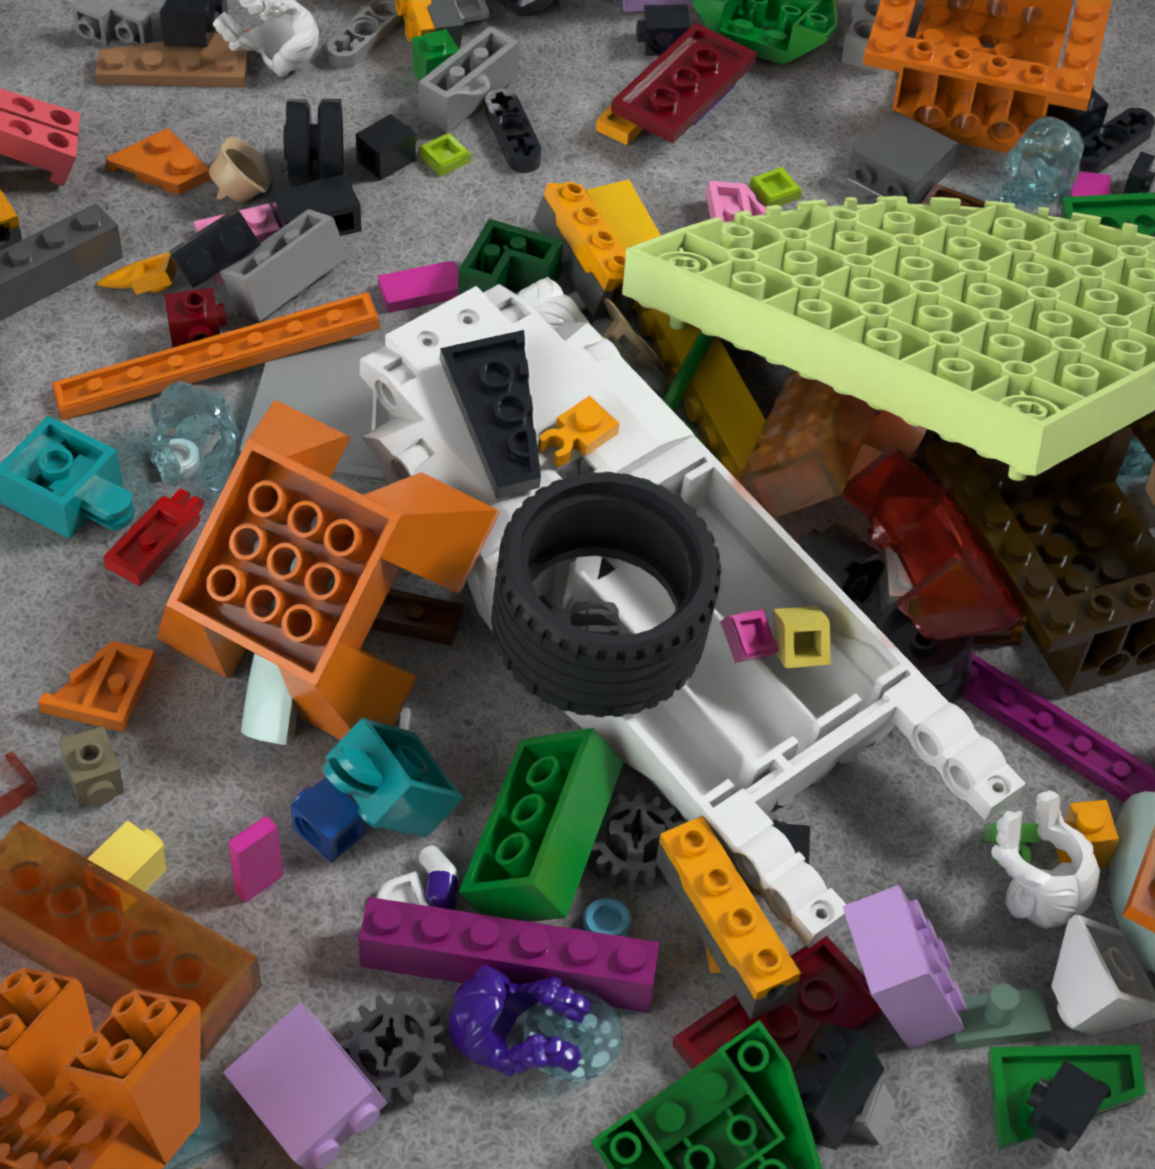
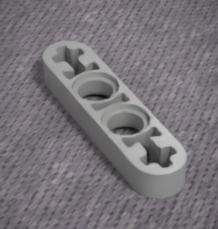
M372 0L327 43L328 62L336 68L347 69L357 65L404 21L403 16H398L396 12L395 0ZM388 11L392 12L393 15L380 16L378 13ZM359 31H370L373 34L361 36L356 33Z

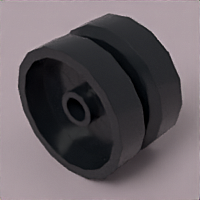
M287 99L283 143L284 159L287 160L289 185L311 182L313 179V161H319L320 179L344 174L343 111L341 99H322L318 104V123H312L311 105L307 99Z
M913 595L903 597L888 605L878 617L876 627L949 703L958 700L968 688L971 677L975 631L970 617L958 604L941 596Z

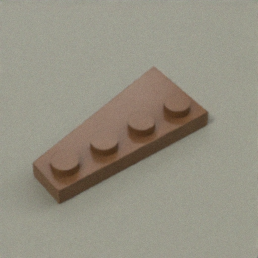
M246 29L243 31L247 33L250 31V29ZM219 33L214 34L208 47L164 46V41L102 49L98 53L95 72L96 84L245 87L249 51L230 50L228 46L230 42L224 41L222 34Z

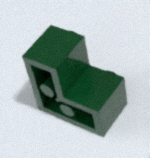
M488 219L458 270V295L475 286L484 293L498 284L508 290L520 292L522 289L546 277L557 283L562 272L563 240Z

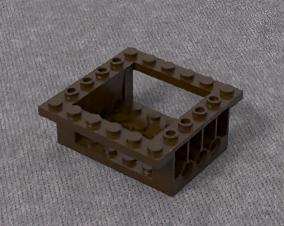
M1155 410L1036 476L1026 475V478L1022 481H1015L1009 478V464L997 459L982 457L977 454L976 450L959 442L941 440L926 446L924 457L948 493L947 496L951 498L970 528L972 545L991 575L995 576L1002 587L1011 607L1020 608L1027 619L1024 626L1067 695L1155 669V538L1116 483L1132 436H1137L1155 462ZM1051 534H1063L1070 539V541L1065 542L1060 538H1054ZM1072 565H1083L1092 573L1086 574L1081 570L1074 569Z

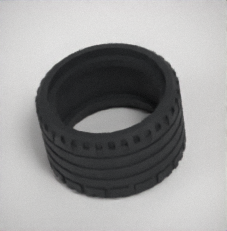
M604 471L598 473L586 472V474L580 475L574 474L562 480H555L549 486L538 489L534 496L527 497L522 502V507L517 508L512 514V519L507 523L501 538L491 613L493 639L496 640V650L502 656L506 669L512 671L513 678L518 683H522L529 693L540 697L541 701L557 706V709L566 712L568 710L582 716L591 715L604 718V716L623 717L624 714L629 713L633 715L641 713L643 709L656 707L660 701H666L671 698L674 691H679L685 685L686 680L691 678L695 672L696 665L699 664L720 588V554L718 548L714 546L715 539L712 532L707 530V524L703 518L698 517L696 510L691 505L686 504L683 498L676 493L673 494L668 488L660 484L657 485L651 482V480L625 473ZM600 556L619 559L643 569L656 578L667 590L676 611L669 619L656 627L636 634L607 635L588 632L564 622L551 613L538 598L532 582L544 570L570 558Z

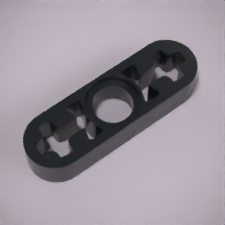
M500 88L490 91L485 97V115L508 166L520 173L535 171L541 164V145L518 96L509 89ZM501 105L508 109L506 114H503ZM507 128H518L522 132L509 134L504 132V130ZM523 146L525 156L518 152V147Z
M1129 108L1074 145L1070 159L1071 167L1075 171L1100 173L1151 137L1155 124L1154 116L1142 108ZM1104 139H1115L1121 144L1112 145L1105 142Z

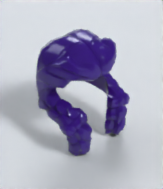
M487 964L481 965L475 971V976L462 983L455 993L454 1004L449 1018L451 1041L460 1052L468 1056L474 1063L503 1072L504 1075L512 1077L516 1072L524 1073L532 1068H544L546 1066L552 1068L559 1067L572 1073L579 1067L578 1062L582 1058L577 1045L562 1041L558 1036H550L544 1039L542 1034H534L528 1036L523 1043H517L508 1050L506 1036L511 1031L517 1017L537 1002L551 1007L557 1013L563 1014L567 1019L578 1021L579 1023H582L584 1016L589 1013L590 1002L582 994L574 993L569 986H561L562 981L557 977L519 985L509 983L508 977Z

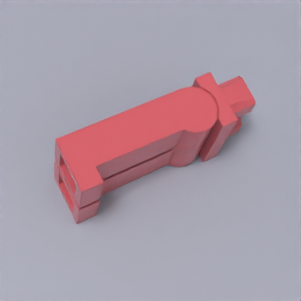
M0 88V154L50 171L49 181L64 186L76 159L80 113Z

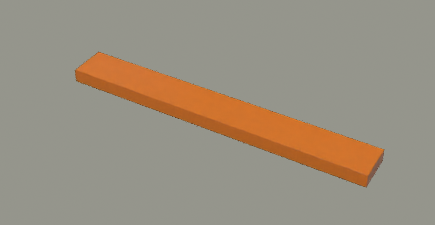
M365 292L58 380L51 384L63 421L381 329L369 292Z

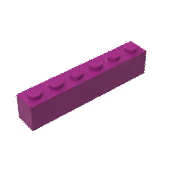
M368 897L358 938L360 967L464 983L467 979L475 976V971L479 966L487 964L505 974L509 979V983L520 985L557 977L562 981L561 986H569L574 993L582 994L586 1000H589L590 1004L650 1013L660 942L374 897Z

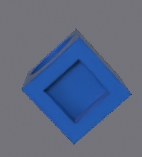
M326 777L315 786L303 789L290 805L293 829L330 863L334 862L366 835L365 821L358 813L360 806L345 793L339 791Z

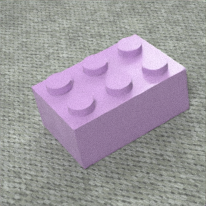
M897 885L842 906L870 993L908 1049L917 1048L965 1030L959 1012L967 1008L957 982L952 981L947 969L951 966L948 953L941 938H937L930 920L925 918L918 900L908 901L901 887Z

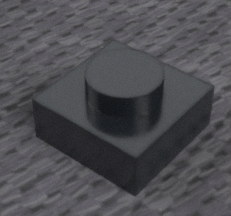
M1140 152L1128 175L1123 194L1150 193L1155 182V172L1151 171L1155 159L1154 155Z

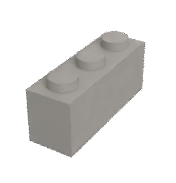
M489 26L418 82L419 117L447 133L485 103V97L490 91L504 88L518 77L519 41Z
M308 209L261 242V246L226 267L220 274L235 310L261 321L275 314L277 309L291 298L301 295L306 290V287L321 276L331 273L335 266L348 256L333 217Z

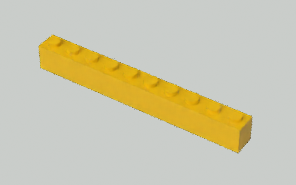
M629 179L586 189L587 194L625 252L626 248L661 236ZM635 300L632 309H635L638 314L640 330L645 337L650 336L654 343V352L669 371V381L671 384L696 339L700 328L686 323L685 328L682 330L672 329L669 326L670 317L668 314L654 308L642 307ZM715 336L683 395L687 417L691 422L696 421L698 424L701 441L705 447L713 452L716 459L747 491L781 483L786 455L718 336Z

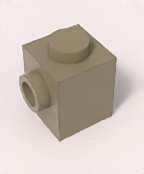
M104 726L59 739L64 766L79 808L91 804L103 805L112 801L116 796L125 794L120 767Z

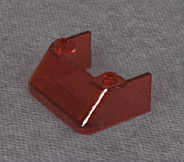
M895 445L891 446L838 488L842 496L866 515L871 525L867 532L874 543L882 550L889 547L897 554L914 588L900 597L895 603L901 611L912 619L918 631L926 639L929 640L934 637L942 642L1006 630L1024 618L1020 607L948 493Z

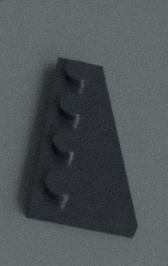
M524 330L440 348L439 360L496 498L540 488L541 472L536 430L533 424V403L529 389V369L525 354Z

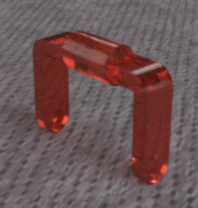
M12 751L5 754V758L25 783L0 796V818L23 804L22 801L35 794L37 790L34 776Z

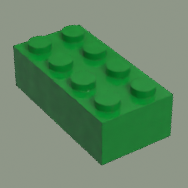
M594 728L520 739L459 891L480 914L527 922L567 918L624 763Z

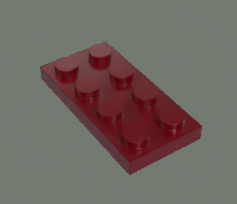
M695 23L612 100L611 112L674 143L756 64L757 52Z
M825 936L810 948L804 946L791 955L792 960L801 972L794 1000L750 1020L737 996L733 995L674 1036L672 1046L686 1063L694 1069L715 1054L719 1048L760 1020L790 1062L793 1070L822 1022L860 1031L884 1013L872 997L866 977L830 938Z

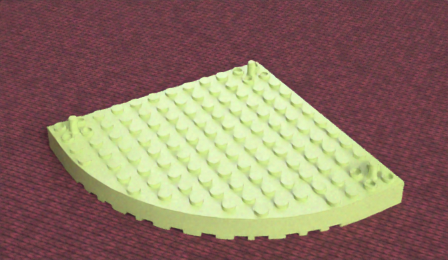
M906 196L877 197V201L874 204L857 205L858 200L855 197L845 198L844 205L827 206V202L823 199L798 202L797 209L782 211V207L779 205L766 206L765 214L751 216L752 213L745 210L735 213L733 221L722 223L723 219L715 217L626 248L622 294L638 301L642 307L654 308L668 314L670 317L669 326L672 329L682 330L685 328L686 323L700 328L701 332L706 335L718 336L732 342L733 346L740 350H750L766 357L769 363L791 368L799 372V375L803 378L825 383L833 387V390L837 393L852 395L866 401L873 409L886 410L900 416L907 424L925 427L938 433L946 441L959 442L976 450L977 454L982 457L997 459L1009 464L1008 476L1015 481L1024 480L1026 475L1036 476L1155 410V237L1137 233L1138 225L1124 222L1122 229L1100 225L1101 217L1073 212L1071 219L1049 216V208L1039 207L1037 214L1026 213L1015 209V204L997 201H985L984 208L960 206L961 200L958 198L930 197V204H908Z

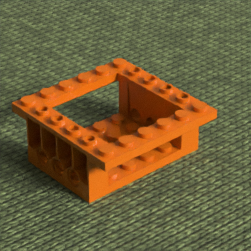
M917 0L880 1L864 52L862 65L899 72L893 110L957 143L1033 159L1036 158L1049 104L1087 111L1112 0H1077L1061 68H1057L1073 0H926L915 38L907 37L906 35ZM984 43H986V44H991V45H993V46H995V47H994V48H987V47L982 46L981 44H984Z

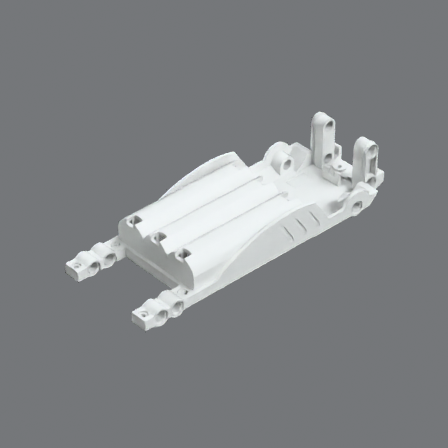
M498 284L484 293L475 286L385 335V346L360 359L359 375L373 390L372 431L361 436V438L378 456L382 471L389 485L422 472L501 511L467 578L477 612L491 631L493 593L501 538L515 510L521 508L522 502L527 497L534 496L538 489L496 498L439 360L440 348L524 330L525 354L528 360V380L530 395H532L533 424L536 430L537 446L539 437L543 432L555 429L558 416L589 395L620 423L616 436L587 456H584L576 448L571 452L570 460L560 467H556L553 464L554 453L560 450L558 447H548L543 452L538 450L541 472L540 488L549 486L555 480H562L556 472L583 457L595 470L593 472L606 471L630 474L635 477L651 480V482L657 485L660 484L668 488L673 494L676 493L683 498L686 504L691 505L696 510L698 517L703 518L707 524V530L712 532L715 539L714 546L719 550L721 582L705 647L699 664L696 665L695 672L691 678L686 680L685 685L679 691L675 690L671 698L666 701H660L658 706L651 709H643L641 713L633 715L631 713L624 714L623 717L604 716V718H598L591 715H576L575 712L568 710L564 712L582 729L594 728L622 761L645 775L686 822L704 816L743 880L762 894L772 913L782 923L790 926L808 948L845 923L846 916L842 906H845L846 903L832 888L827 890L823 879L817 871L804 862L805 857L800 852L795 854L791 843L785 835L773 827L774 823L767 815L774 808L775 804L784 806L791 803L795 795L811 784L816 786L835 767L837 762L840 764L851 762L858 752L871 743L874 745L879 743L895 726L909 739L919 758L926 764L935 767L941 773L950 791L958 798L967 801L985 821L1020 796L1026 783L1006 763L1002 752L996 744L978 734L966 713L957 705L949 703L694 436V433L624 361L614 344L608 339L603 338L588 322H567L553 329L525 299L502 285ZM588 556L560 561L544 570L532 582L538 598L543 595L553 606L550 609L551 613L570 624L571 608L575 602L602 600V602L615 603L619 609V635L636 634L652 629L669 619L676 611L667 590L656 578L643 569L619 559L605 557L615 570L598 579L601 559L604 557ZM819 606L830 620L831 665L785 668L776 654L766 658L735 663L720 623L728 615L763 609L774 637V609Z

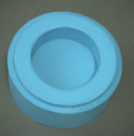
M603 898L592 902L586 908L583 915L584 931L628 937L630 933L631 915L623 903L615 899Z

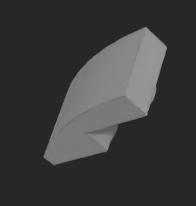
M76 1L72 5L76 33L86 39H93L106 45L114 37L135 45L151 43L153 41L149 12L108 2Z

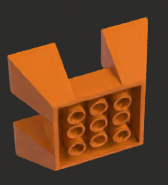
M274 400L249 436L165 605L156 639L229 679L232 678L246 649L278 665L289 694L293 698L299 718L339 740H342L361 718L394 726L418 676L362 647V644L400 568L460 594L501 511L422 472L363 495L331 479L351 437ZM318 515L317 524L311 530L312 521ZM259 539V545L254 551L255 542ZM297 557L296 566L294 570L291 572L290 567L292 561ZM335 576L334 587L328 593V584ZM276 600L275 609L270 614V606Z
M23 967L19 971L10 974L0 985V1087L10 1095L0 1102V1169H163L200 1124L201 1008L193 1000L133 989L114 1004L111 1015L94 1033L83 987L77 978Z

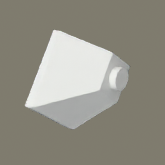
M1077 914L1068 919L1051 986L1059 1002L1057 1004V1011L1063 1022L1073 1030L1096 1036L1154 1019L1155 990L1124 931Z

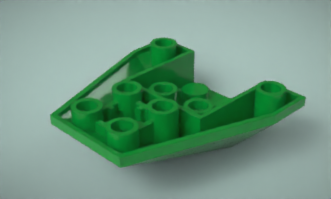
M690 0L708 29L757 52L756 57L781 65H785L824 44L837 31L838 27L837 0Z
M760 1020L719 1048L715 1054L641 1107L631 1111L590 1141L609 1169H823L790 1062Z

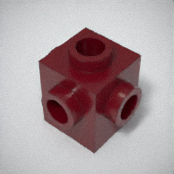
M213 288L164 294L172 348L219 335L220 328H227L224 303L216 304Z

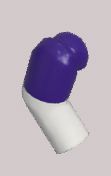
M425 847L419 854V862L428 872L425 889L427 903L431 907L454 910L457 904L455 895L459 886V873L438 847Z

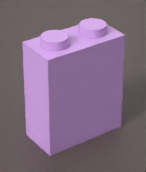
M301 1003L294 1007L223 1071L224 1075L291 1159L304 1169H320L330 1164L341 1151L340 1146L355 1132L360 1133L371 1127L379 1118V1110L388 1103L317 1016Z

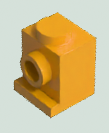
M1107 800L1070 803L1064 822L1073 829H1077L1091 842L1099 869L1108 868L1119 837ZM1056 848L1060 864L1072 862L1071 857L1066 851Z

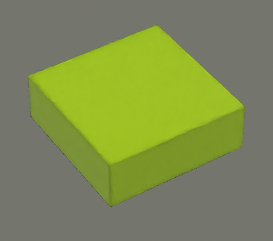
M450 133L418 147L419 156L440 177L471 162V153Z
M783 167L750 178L749 187L765 206H782L801 199L802 189Z

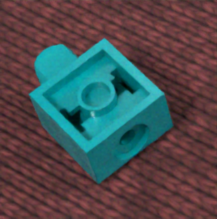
M47 416L0 463L1 504L68 539H71L89 519L110 530L117 531L128 526L134 518L135 509L132 493L120 487L123 482L117 450L50 416Z
M361 718L325 757L327 762L323 765V771L326 777L339 791L353 796L360 806L358 813L361 818L376 829L381 827L395 830L400 834L409 833L426 837L464 799L415 732Z

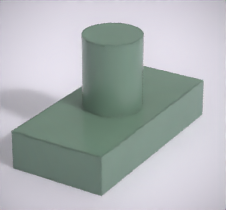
M1000 983L995 985L990 993L963 996L967 1009L960 1011L959 1014L965 1030L950 1035L953 1049L959 1050L1049 1039L1052 1028L1040 987L1016 990L1009 984Z

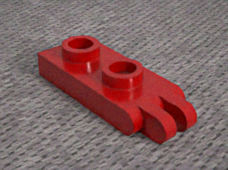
M182 488L177 490L171 498L166 496L160 497L103 557L105 568L140 587L197 527L200 522L201 516L199 513L204 506V500L197 496H193L190 499V492Z

